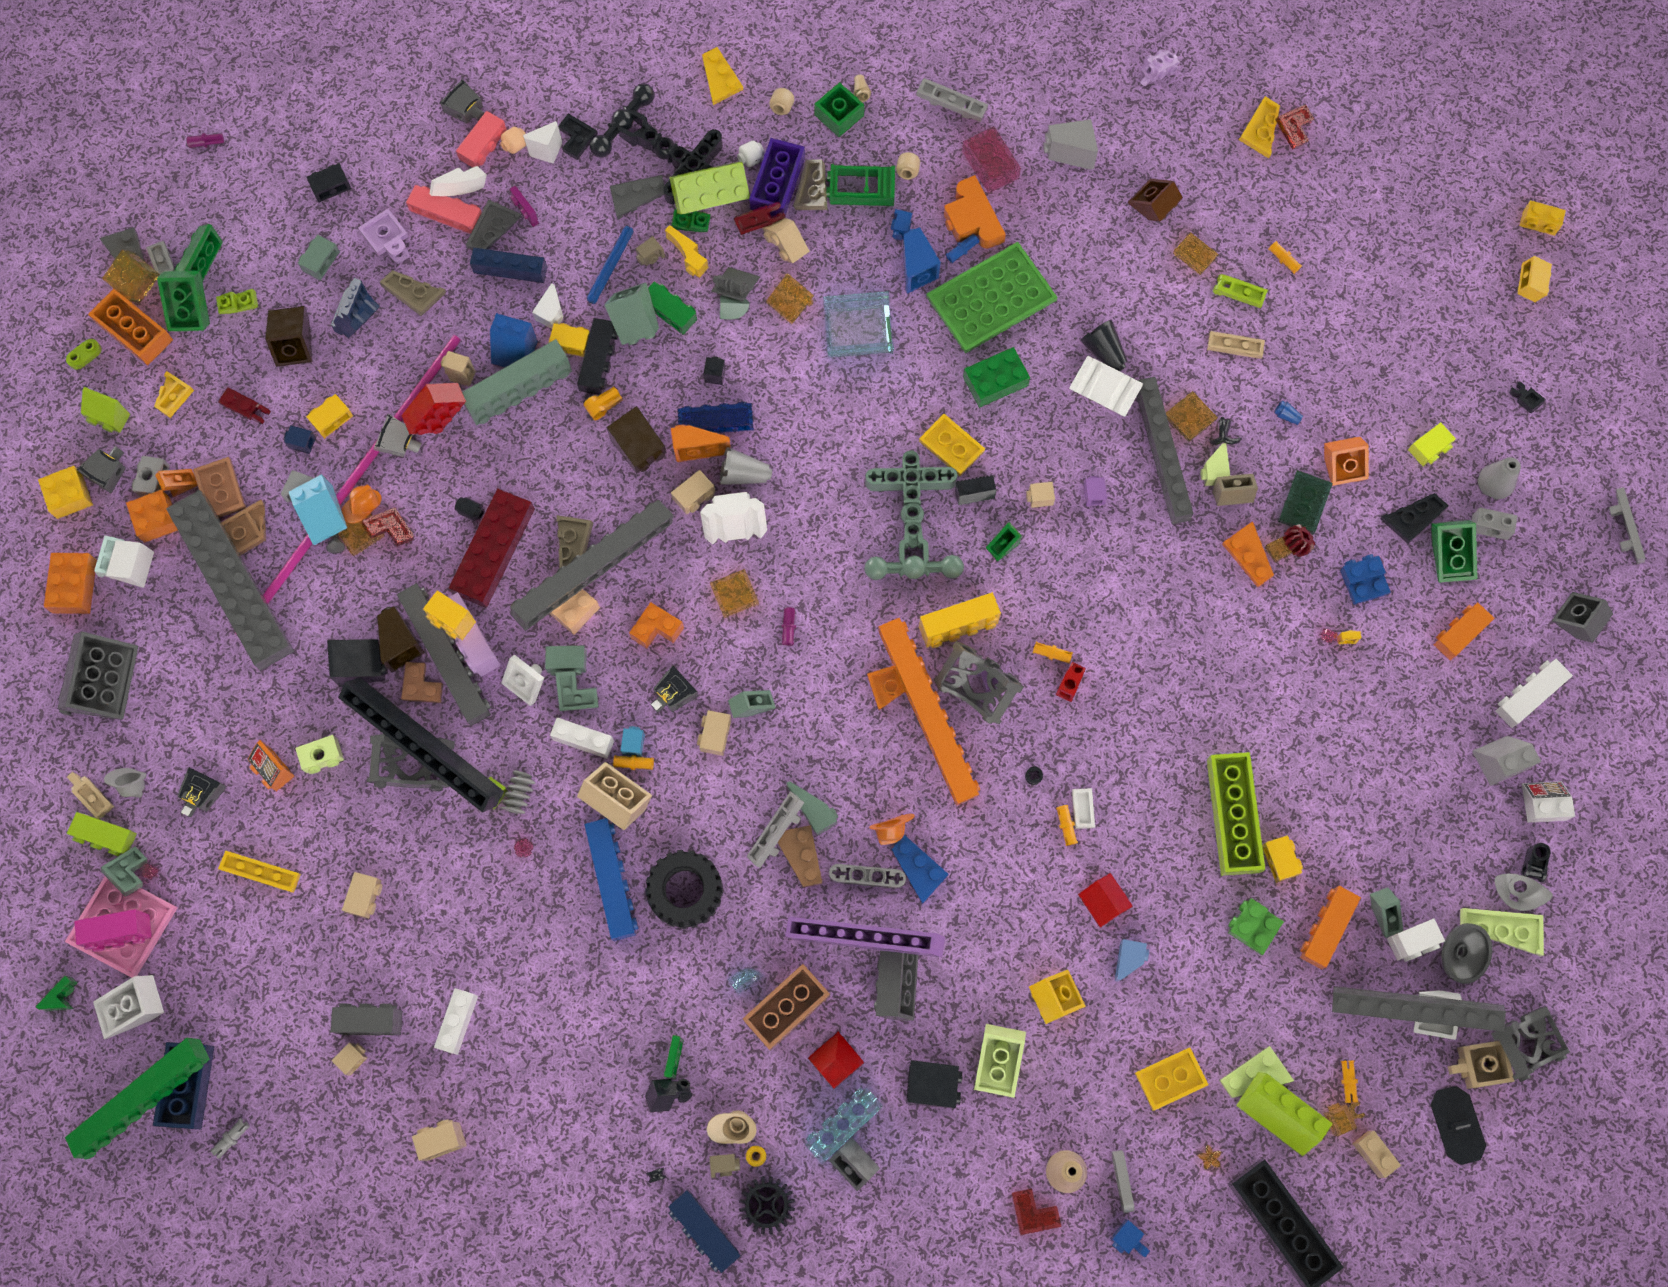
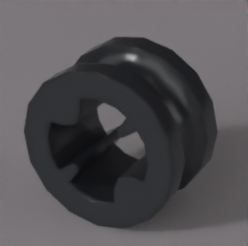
M1036 766L1030 767L1025 774L1026 781L1031 785L1039 784L1043 778L1042 770ZM1036 771L1038 773L1037 777H1039V779L1035 778L1034 780H1031V775H1029V773H1034Z
M664 1167L646 1173L650 1178L648 1182L653 1183L667 1178L663 1174Z

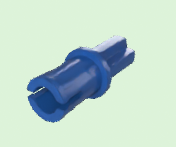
M972 234L962 243H957L958 246L946 254L947 259L953 264L962 255H967L968 251L979 243L978 237Z

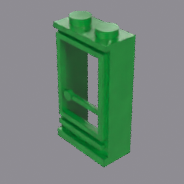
M831 164V171H827V182H830V187H827L826 191L831 205L894 206L895 166H842ZM838 176L865 177V193L837 192ZM868 177H878V193H868Z

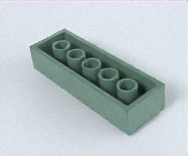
M555 339L463 391L462 393L466 400L464 406L476 426L485 424L491 417L504 413L510 406L520 404L526 397L536 395L540 389L550 387L556 380L566 378L572 372L568 357Z

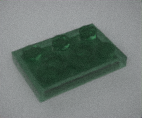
M1297 470L1278 522L1291 527L1300 524L1302 527L1305 526L1307 531H1310V534L1314 535L1333 483Z

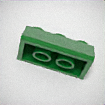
M206 224L197 228L191 237L190 244L183 252L180 263L176 265L175 271H200L203 282L223 243L212 225Z

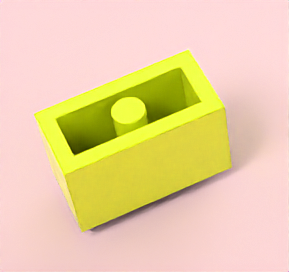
M1440 422L1415 441L1408 451L1422 466L1427 463L1431 465L1439 458L1438 455L1441 452L1445 454L1453 448L1451 444L1456 438Z

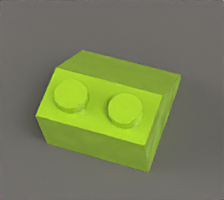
M83 388L81 414L86 418L85 421L93 426L99 424L110 433L113 431L120 433L130 413L118 400L89 388Z

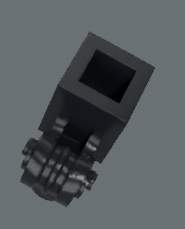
M671 1079L652 1080L645 1094L650 1112L670 1111L675 1099L678 1098L680 1103H684L692 1097L690 1082L687 1079H680L679 1081H671Z

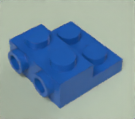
M1373 554L1364 556L1362 561L1356 562L1355 559L1349 560L1344 563L1345 566L1340 570L1353 605L1391 593L1384 576L1386 571L1380 556L1374 557Z

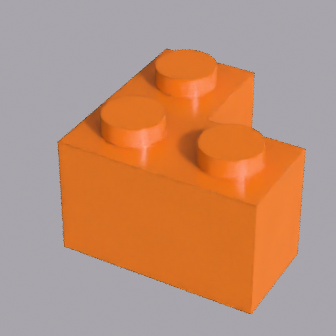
M650 602L629 634L632 640L647 649L657 634L674 643L684 629L682 621Z

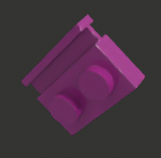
M516 186L509 189L511 202L520 209L524 219H527L535 227L539 224L535 210Z

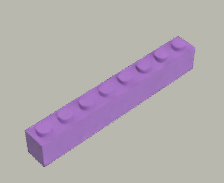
M788 917L785 937L798 941L941 958L945 937L937 933Z

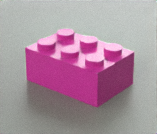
M136 909L74 921L76 945L84 947L85 950L92 949V952L104 951L105 947L112 946V948L124 947L125 943L129 942L141 944L145 943V939L152 938L150 914Z

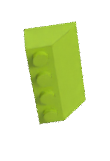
M1263 1072L1256 1074L1236 1105L1301 1156H1304L1320 1143L1333 1124L1269 1074Z

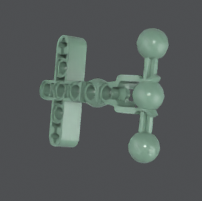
M910 450L903 455L902 468H874L867 471L865 485L870 491H903L904 503L900 515L905 528L904 540H901L899 543V562H886L882 557H871L864 566L865 574L870 579L880 580L886 574L899 573L900 577L905 575L909 579L914 580L922 577L924 574L928 577L930 573H942L947 578L954 579L962 574L964 563L956 555L946 556L942 561L929 562L928 542L923 539L921 527L924 510L920 506V490H949L954 488L957 481V471L954 468H920L919 455L917 452ZM913 460L915 463L908 464L906 461ZM930 476L933 477L934 480L928 481L925 478ZM894 477L897 480L895 482H890L888 478ZM914 477L916 480L911 482L907 478ZM909 494H913L916 496V498L910 499L907 496ZM915 512L917 515L911 517L908 515V513ZM914 529L918 533L913 535L910 534L908 531ZM908 547H918V549L923 550V559L915 555L905 559L904 550L908 549Z

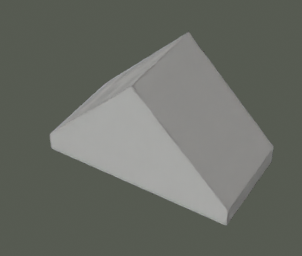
M292 470L281 492L282 497L287 503L290 502L289 491L314 478Z

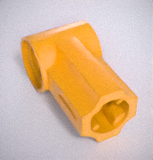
M612 387L599 396L588 398L583 403V406L592 419L596 421L604 417L607 410L622 402L623 399L618 390Z

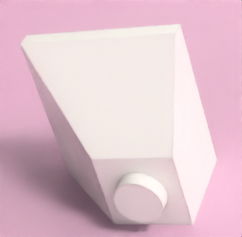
M1440 990L1419 992L1420 996L1462 1000L1461 995L1458 993ZM1415 1022L1413 1032L1456 1040L1458 1027Z

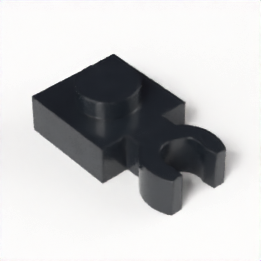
M1522 382L1517 383L1516 387L1519 390L1513 387L1510 389L1509 393L1513 397H1518L1517 403L1529 413H1533L1546 400L1532 388L1527 391Z

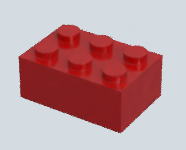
M458 383L426 384L401 416L409 434H439L452 421L456 413L461 410L466 400Z

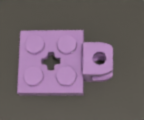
M386 209L358 227L378 256L387 251L390 258L397 264L409 258V252L403 242L409 236L389 209ZM382 230H388V232L385 235H381ZM399 253H403L401 257H397Z

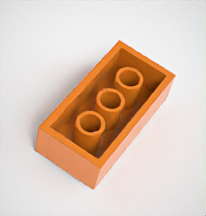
M114 288L88 313L90 318L99 327L147 366L173 341L165 329Z

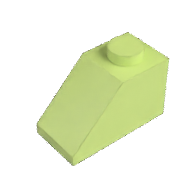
M1223 443L1207 460L1203 469H1201V480H1204L1205 486H1214L1216 477L1230 476L1226 443Z

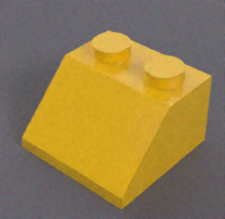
M1069 970L1057 973L1029 986L1031 995L1045 1024L1086 1007Z

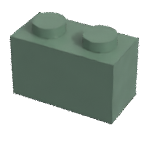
M317 234L315 239L310 242L306 252L300 256L298 265L303 272L321 281L340 251L335 243Z
M584 645L546 646L545 669L550 675L556 676V672L572 670L576 671V676L586 673L587 650Z

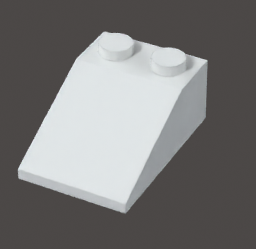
M153 975L134 976L93 1001L104 1039L111 1038L147 1023L164 1013Z

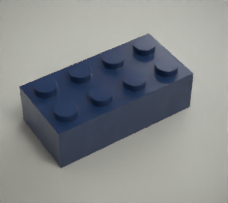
M166 1042L164 1056L179 1043ZM203 1045L210 1060L203 1065L202 1069L190 1075L186 1082L174 1088L170 1095L163 1097L157 1102L153 1126L202 1130L215 1046Z

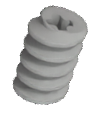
M514 770L513 774L516 777H512L510 781L513 784L508 785V789L512 792H506L505 796L508 799L502 801L507 807L500 808L515 814H525L521 806H528V804L523 800L530 799L526 792H533L529 784H535L536 782L531 779V775Z

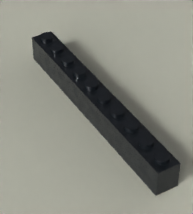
M359 677L344 683L338 696L341 701L482 813L497 806L504 792L500 787Z

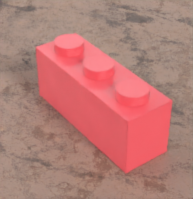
M486 111L457 148L456 153L459 160L472 168L483 165L487 155L496 148V143L500 140L501 134L507 130L504 120Z

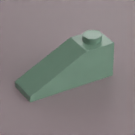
M790 781L786 783L788 790L805 802L800 809L817 836L837 825L836 819L838 815L833 807L829 808L826 803Z

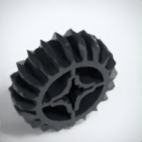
M763 1176L761 1177V1184L758 1183L757 1179L753 1180L754 1188L750 1184L746 1185L750 1192L742 1191L741 1194L747 1198L746 1200H739V1203L745 1204V1207L739 1208V1211H746V1215L741 1218L742 1220L750 1219L746 1224L747 1227L754 1223V1232L758 1230V1227H762L761 1234L764 1235L765 1228H769V1234L771 1235L773 1234L772 1227H776V1230L780 1232V1223L785 1227L788 1225L784 1219L785 1217L790 1220L792 1219V1216L787 1213L788 1211H795L794 1207H789V1203H794L795 1199L788 1200L787 1196L791 1195L792 1191L784 1192L788 1186L787 1184L779 1187L780 1179H777L776 1183L773 1184L772 1176L769 1177V1183H766ZM763 1187H771L777 1191L767 1198L757 1190ZM781 1195L784 1200L782 1215L775 1208V1202ZM752 1196L759 1202V1209L754 1215H752L750 1210ZM775 1197L772 1201L773 1205H770L773 1206L772 1210L775 1214L768 1209L759 1214L762 1210L761 1206H763L760 1198L767 1202ZM764 1213H769L777 1221L767 1224L759 1222L758 1219Z

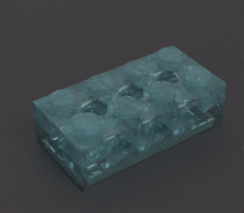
M860 1087L852 1095L853 1100L849 1104L844 1102L836 1110L839 1114L833 1119L829 1116L821 1124L823 1129L818 1133L813 1131L806 1138L808 1143L805 1146L821 1164L826 1162L883 1108V1105L867 1087L864 1090ZM857 1104L864 1108V1113L861 1116H856L852 1112V1108ZM840 1119H846L849 1122V1127L846 1130H840L837 1127V1122ZM825 1133H831L834 1137L830 1145H825L822 1142V1136Z

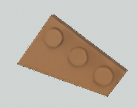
M811 825L786 830L778 841V845L802 887L823 884Z

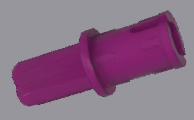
M202 133L199 136H187L186 141L189 148L202 146L207 148L208 145L224 143V137L221 133L212 135Z
M792 607L784 609V619L781 625L783 629L782 645L786 646L794 645V629H796V625H794L795 608Z

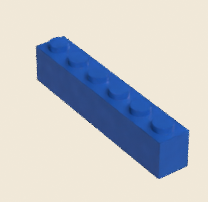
M607 818L584 824L611 940L617 941L636 936V930L639 927L637 919L632 918L631 911L634 910L632 899L627 897V891H630L627 879L623 880L622 876L625 868L623 861H619L617 853L621 852L618 841L614 842L613 834H616L614 823H610Z

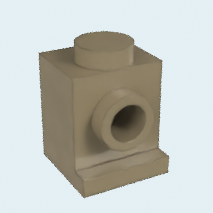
M653 236L635 248L637 253L636 259L641 266L654 264L659 257L665 258L664 249Z
M735 1154L709 1156L711 1178L716 1177V1173H720V1177L732 1176V1171H740V1158H736Z

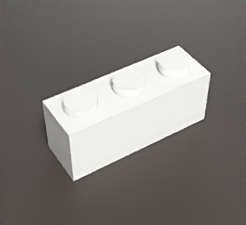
M560 718L556 719L550 734L553 741L608 759L614 743L610 735Z
M454 989L434 1048L458 1055L478 999L477 995Z

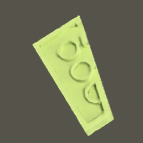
M1468 908L1460 909V925L1464 923L1479 925L1487 931L1491 940L1538 956H1544L1543 915Z

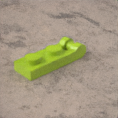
M1224 274L1218 275V283L1213 289L1214 294L1224 295L1258 308L1262 307L1268 291L1267 289Z

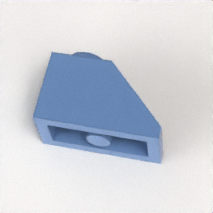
M1125 939L1120 941L1115 981L1119 982L1142 966L1144 961H1148L1149 949H1146V943Z

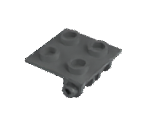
M728 267L722 276H714L713 283H715V286L711 292L744 301L760 279V276Z

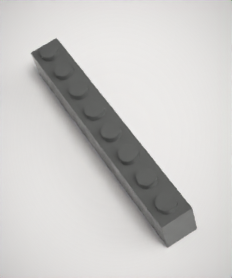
M1156 377L1137 380L1143 383L1136 397L1171 524L1190 521L1194 513Z
M416 583L396 594L467 723L472 726L490 716L489 709L491 706L486 698L482 699L479 693L482 690L478 683H473L470 677L473 674L468 666L464 667L462 663L464 658L459 650L455 651L453 647L456 644L455 641L446 635L442 627L440 629L436 628L426 618L427 614L423 608L428 603L426 598L429 595L425 588H420Z
M1333 986L1332 1012L1504 1032L1506 1010L1504 1005Z

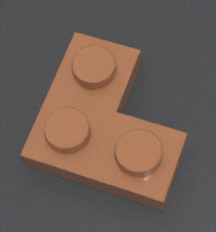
M406 662L401 696L403 701L441 703L443 684L439 682H424L426 673L425 663Z

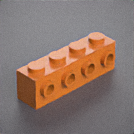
M1340 885L1330 889L1326 897L1328 902L1326 906L1321 907L1317 915L1320 918L1317 924L1314 923L1309 931L1311 936L1308 942L1305 941L1300 949V952H1302L1300 958L1321 970L1327 968L1361 899L1360 896Z

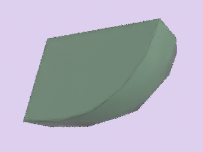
M720 295V319L732 320L742 317L748 311L749 301L747 299L740 301Z

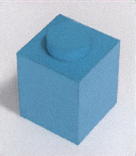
M630 726L629 729L623 728L622 755L642 757L645 734L643 730H640L641 728Z

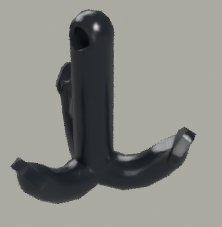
M1221 417L1219 420V437L1216 439L1210 438L1209 440L1212 445H1219L1223 442L1234 445L1238 444L1242 438L1227 437L1231 420Z

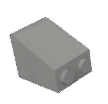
M1091 119L1049 125L1048 132L1045 133V142L1043 143L1044 153H1047L1048 160L1090 170L1094 169L1098 148Z
M1505 736L1472 751L1490 786L1525 772L1541 762L1531 743L1510 736Z

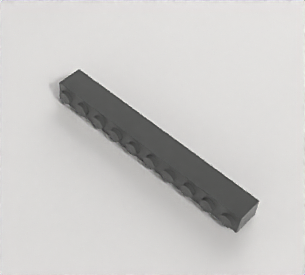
M660 500L649 503L642 512L635 513L627 523L620 524L613 533L606 534L598 544L591 545L584 554L574 557L570 564L560 567L555 575L545 578L537 588H531L526 596L516 599L510 606V615L525 631L669 527L673 522L674 515Z

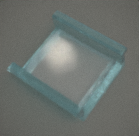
M889 291L823 297L828 359L832 357L879 353L894 354Z

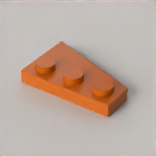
M1253 521L1222 543L1257 587H1260L1274 576Z
M924 664V667H922V668H923L925 674H927V670H926V667H925V664ZM894 666L867 673L878 711L905 693Z

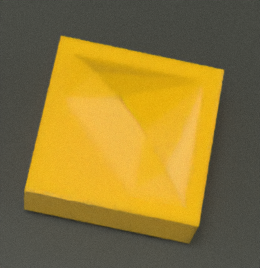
M1349 630L1341 632L1337 636V642L1339 644H1356L1362 638L1361 631Z

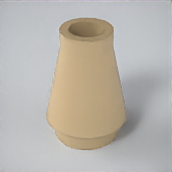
M856 75L854 77V95L861 102H865L870 98L871 90L864 76Z

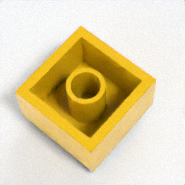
M74 465L38 479L48 512L57 519L93 506L84 477L77 471Z
M438 590L423 608L427 614L426 618L430 620V623L438 629L442 627L446 631L445 633L453 639L459 638L463 641L476 623L467 609Z

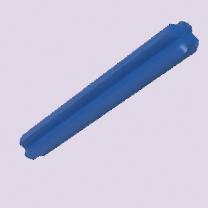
M625 226L587 296L589 303L595 304L634 233L632 227Z

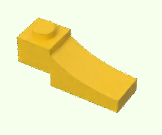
M669 225L665 229L666 238L684 256L686 271L690 275H696L700 278L709 268L707 259L698 254V244Z

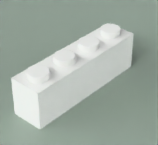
M1557 659L1552 662L1547 660L1539 667L1541 671L1537 675L1533 672L1525 679L1527 683L1524 686L1520 684L1511 691L1514 694L1512 697L1508 698L1506 696L1498 703L1500 707L1495 712L1511 728L1519 724L1573 676Z

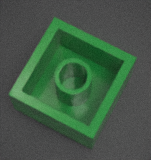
M839 82L814 104V115L836 136L841 137L864 117V103Z

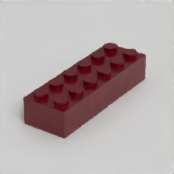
M497 488L448 587L453 595L458 592L462 599L485 608L488 607L535 510L531 501Z

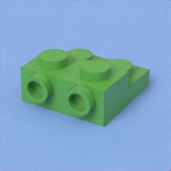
M1250 898L1248 901L1244 900L1238 909L1241 911L1237 918L1234 916L1228 924V927H1230L1228 934L1260 955H1264L1284 921L1270 913L1266 907Z

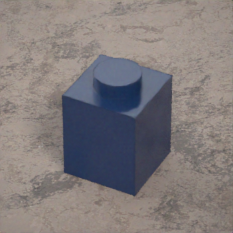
M290 425L289 430L284 435V443L289 449L307 454L311 453L316 440L313 432Z

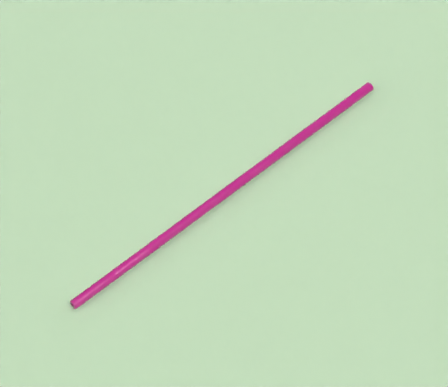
M456 335L452 336L394 415V418L401 422L403 421L401 415L426 384H430L442 367V358L447 355L448 351L453 352L460 343L461 339ZM376 441L336 494L339 505L343 503L378 455L379 451L374 450ZM308 534L263 594L268 604L312 545Z

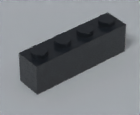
M598 318L593 319L577 382L580 392L601 395L602 389L605 390L607 379H605L606 373L610 372L611 362L609 360L610 356H614V340L618 339L612 321Z

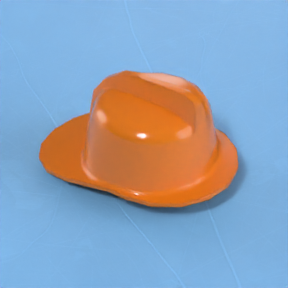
M368 484L354 488L349 495V500L341 510L345 522L358 523L364 520L380 505L382 501L381 494L372 489Z
M912 813L900 815L885 822L870 825L869 828L875 830L880 845L893 844L903 837L905 823L912 820L915 815Z

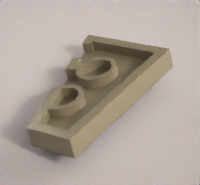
M822 159L806 160L793 205L796 210H827L825 163Z
M393 270L380 281L381 287L420 316L446 294V289L432 287L427 282H418L413 280V277Z
M556 515L559 538V568L567 566L577 555L581 556L586 552L593 527L591 520Z

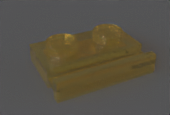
M1191 232L1173 251L1174 255L1200 275L1219 255Z

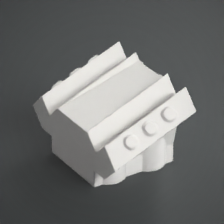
M1087 356L1069 389L1125 417L1143 383Z
M747 492L714 496L712 504H707L700 512L704 537L712 544L718 538L725 543L728 540L744 538L749 540L753 534L762 538L767 531L764 504L756 498L750 499V494Z

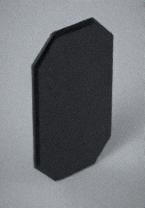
M1457 1086L1437 1090L1430 1106L1447 1157L1459 1165L1481 1160L1486 1149V1143L1470 1094Z

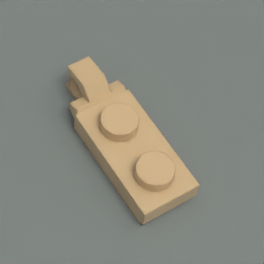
M74 772L67 776L73 784L71 792L96 819L100 820L114 807L86 776L81 778Z

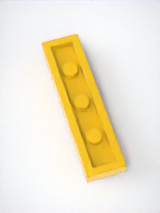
M226 850L218 867L221 871L294 893L301 876L299 873Z

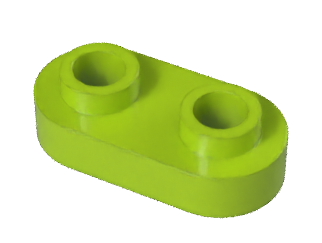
M95 339L85 340L66 356L67 364L72 369L78 370L83 368L101 353V345Z

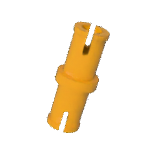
M1277 241L1268 248L1279 259V263H1283L1293 274L1302 267L1291 256L1292 253L1290 251L1287 252Z
M1037 641L1033 649L1034 654L1049 657V660L1056 659L1070 664L1073 652L1059 649L1056 645L1049 646Z
M614 755L613 767L630 768L631 770H653L654 758L637 757V755H631V757Z
M1068 805L1056 807L1060 821L1059 829H1062L1065 846L1078 843L1073 827L1075 823L1071 820Z
M1348 1060L1349 1069L1347 1068V1061H1341L1343 1074L1341 1084H1344L1345 1103H1351L1350 1094H1352L1353 1103L1359 1102L1356 1087L1358 1079L1355 1077L1354 1060Z

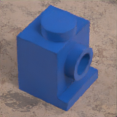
M895 209L894 219L891 224V230H893L892 237L894 239L902 240L904 234L910 230L913 213Z

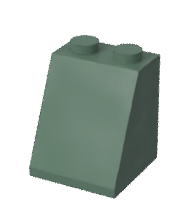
M646 282L613 293L605 303V308L622 345L627 343L633 345L639 342V339L645 338L647 340L653 338L659 329Z

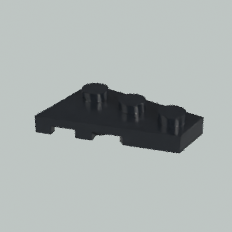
M1434 493L1415 501L1411 505L1401 507L1395 512L1387 513L1381 516L1380 519L1409 544L1440 516L1449 505Z

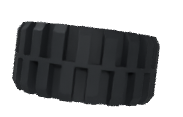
M677 850V853L672 854L670 852L666 854L667 857L657 860V865L655 867L652 866L649 871L650 876L646 879L647 888L645 892L649 906L662 922L667 923L671 927H679L680 929H686V927L695 928L698 927V924L706 923L709 917L715 915L717 907H720L723 888L719 872L711 860H708L703 854H697L692 850L688 852ZM682 871L696 874L703 884V893L700 900L687 908L673 905L666 895L667 882L673 875Z

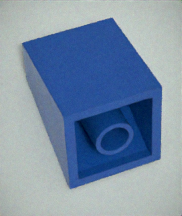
M920 227L908 230L903 238L905 291L907 294L939 279L941 262Z
M496 313L490 328L491 364L506 368L534 352L538 340L530 322Z

